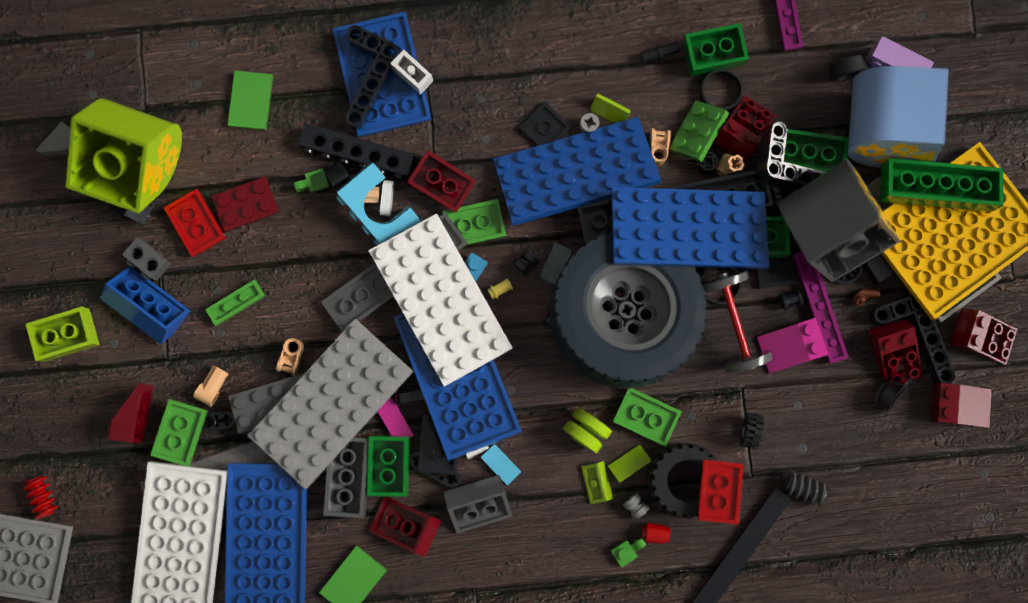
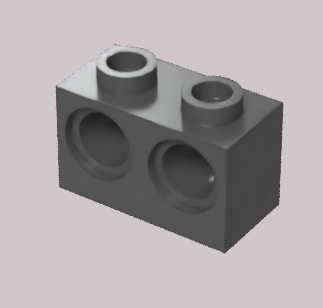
M138 237L122 254L127 258L125 262L133 268L138 267L141 270L140 274L147 280L153 279L157 281L171 265V262ZM138 250H141L142 256L139 259H136L135 253ZM156 262V269L150 271V264Z

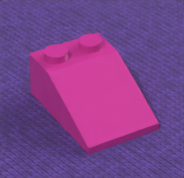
M816 318L756 337L760 350H769L772 353L773 359L765 363L769 374L829 355Z

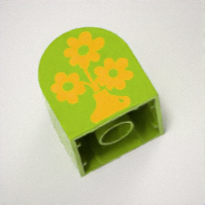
M104 98L96 100L72 117L66 188L140 213L162 193L175 171L182 145L180 126Z

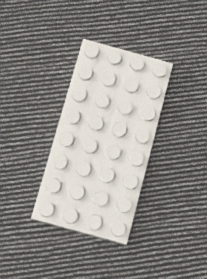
M437 214L369 250L444 387L512 349L510 342Z
M148 462L131 603H213L227 470Z

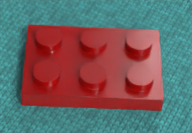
M198 189L164 207L191 257L197 256L226 239Z
M711 460L702 461L697 520L730 524L739 523L744 464Z

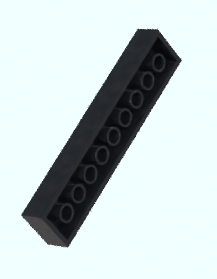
M757 170L663 188L765 192L766 210L773 206L769 183L759 178ZM611 199L576 208L583 246L597 237L607 236L608 233H612Z

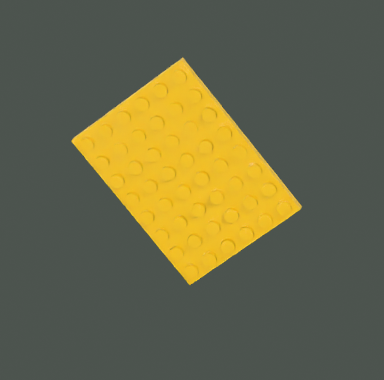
M981 142L951 162V164L1000 168ZM1004 172L1003 206L993 212L894 203L883 211L901 242L881 254L931 320L939 317L1028 250V203Z

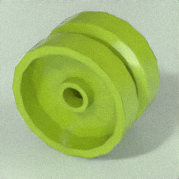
M577 407L572 416L580 425L578 426L572 421H567L562 429L581 446L587 447L597 454L602 444L594 437L595 434L602 439H608L612 430L582 408Z

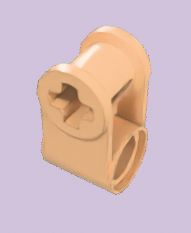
M651 128L649 145L656 166L663 165L667 159L671 130L656 131L655 128ZM654 153H661L663 158H655Z
M291 338L285 341L277 363V372L284 371L291 373L292 376L297 375L304 350V344L301 340ZM292 342L298 344V349L294 353L290 350Z

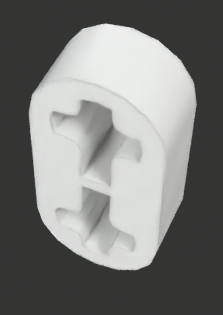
M383 181L380 216L391 215L394 181Z

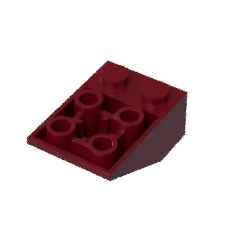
M745 95L713 142L733 156H741L745 163L760 142L762 129L770 125L776 115Z
M961 308L950 345L1006 365L1017 329L980 310Z
M901 319L868 330L871 347L884 382L895 381L904 384L912 377H914L913 380L923 377L915 327L906 319Z

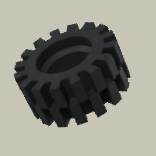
M750 412L745 414L740 432L741 447L758 449L764 429L763 415Z

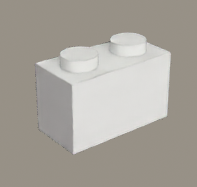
M405 50L391 62L393 71L420 95L433 82L432 75Z

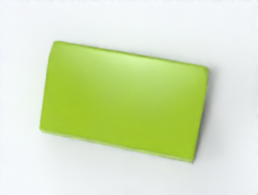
M600 94L596 95L590 108L591 112L613 123L627 120L631 112L629 109Z
M639 444L608 465V467L620 483L652 460Z
M601 461L581 466L590 504L613 499L605 462Z

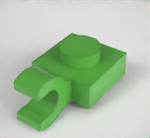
M324 169L306 173L305 180L295 182L294 186L297 193L308 188L311 193L329 188Z
M641 537L631 544L625 540L611 549V552L622 568L638 557L635 552L645 547L646 543Z

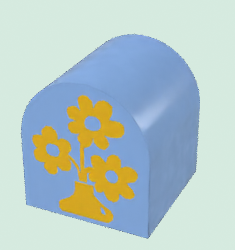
M882 66L867 69L857 74L853 79L848 156L857 163L879 168L889 158L935 162L945 139L948 69Z

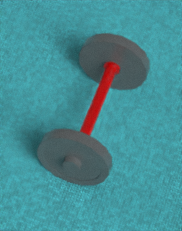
M747 271L731 274L727 272L716 275L717 278L701 283L704 286L705 292L717 289L723 290L742 356L731 359L723 364L725 372L747 371L771 361L773 357L769 350L749 352L731 293V285L749 279Z

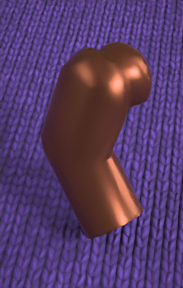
M861 288L854 295L853 302L857 306H863L868 298L879 299L880 290Z

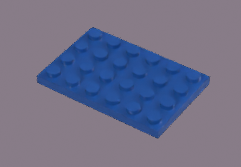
M406 12L333 28L350 105L375 57L351 46L346 36L347 29L353 25L360 26L393 42L399 54L405 50L417 61ZM356 33L351 38L356 40L360 37V34ZM377 42L369 43L368 47H376ZM388 50L385 52L386 56H391L394 54L393 50ZM380 66L376 71L382 73L386 70V67ZM392 70L365 125L360 130H356L358 138L432 121L425 90L420 95ZM376 83L368 85V89L371 90L377 87ZM363 99L359 105L366 106L369 101ZM359 116L353 117L355 123L360 120Z

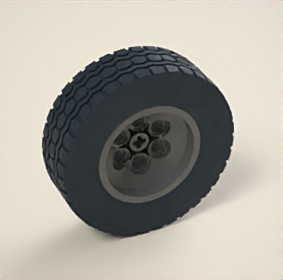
M612 233L589 241L568 260L560 272L551 293L549 320L551 322L552 334L555 336L554 340L557 346L560 347V352L564 358L568 359L567 361L573 368H577L576 370L579 373L605 386L610 385L614 388L623 387L625 389L639 388L651 385L665 378L682 366L693 354L705 329L707 300L706 297L704 298V286L701 285L702 281L699 274L695 272V267L613 265ZM615 290L621 291L623 298L617 297ZM634 295H640L642 302H637L634 299ZM602 304H608L611 311H605ZM623 309H625V311L628 310L629 314H628V315H626V313L623 314V313H622V310H623ZM640 313H646L648 315V320H643L640 316ZM609 322H614L617 325V330H612L609 327ZM628 326L634 327L636 334L629 333Z

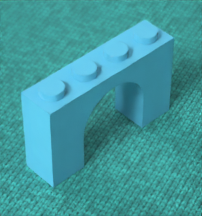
M370 162L336 191L338 194L336 198L343 206L348 205L351 209L349 214L355 221L359 219L364 224L361 228L368 236L372 234L376 240L373 242L378 246L422 221L409 206L387 222H375L368 218L364 210L365 197L371 189L385 179V176L375 164Z

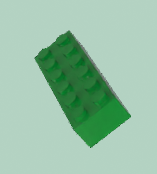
M889 158L881 164L880 202L993 212L1003 206V168Z

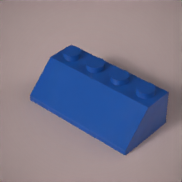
M131 266L105 284L100 298L159 344L170 338L190 313L188 308L152 281L144 278L140 272Z

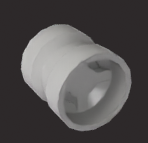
M635 493L623 503L625 509L630 510L634 520L640 518L650 509L646 503L641 501V496L638 493Z

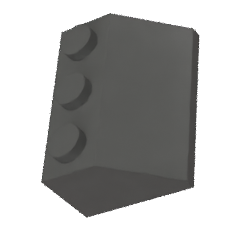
M500 475L444 492L447 509L457 534L513 517Z

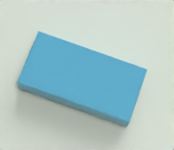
M495 444L481 456L485 463L497 475H500L507 486L521 473Z

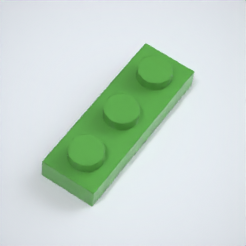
M254 279L205 310L213 324L218 326L266 295Z

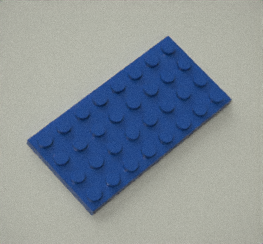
M639 117L604 126L591 133H580L493 159L513 226L611 198L612 187L646 188L661 183V177Z
M611 188L613 265L767 269L769 267L765 192Z
M402 313L394 316L448 461L522 433L494 360L444 387L405 315Z
M228 463L225 603H305L307 489L300 485L279 464Z

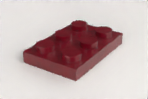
M266 176L212 196L225 232L280 213Z

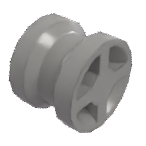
M588 113L581 118L580 130L583 133H591L598 129L599 119L595 114Z

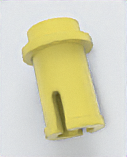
M506 279L495 286L491 285L487 291L493 300L494 298L499 299L498 296L513 290L510 281Z

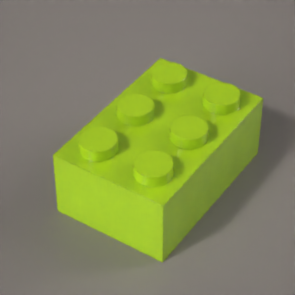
M79 307L26 324L35 361L47 362L100 345L89 308Z

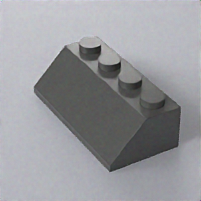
M354 437L327 466L323 516L366 517L369 438Z

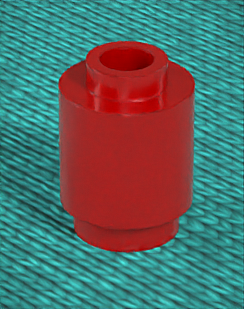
M646 523V526H642L641 538H644V541L647 543H669L670 527H666L663 524Z

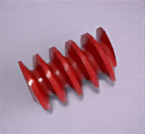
M39 476L22 483L28 484L23 488L24 491H31L26 495V498H33L29 502V506H36L31 510L32 513H39L34 517L35 520L54 514V510L58 508V505H51L56 499L48 498L53 491L45 490L50 486V483H43L47 476Z

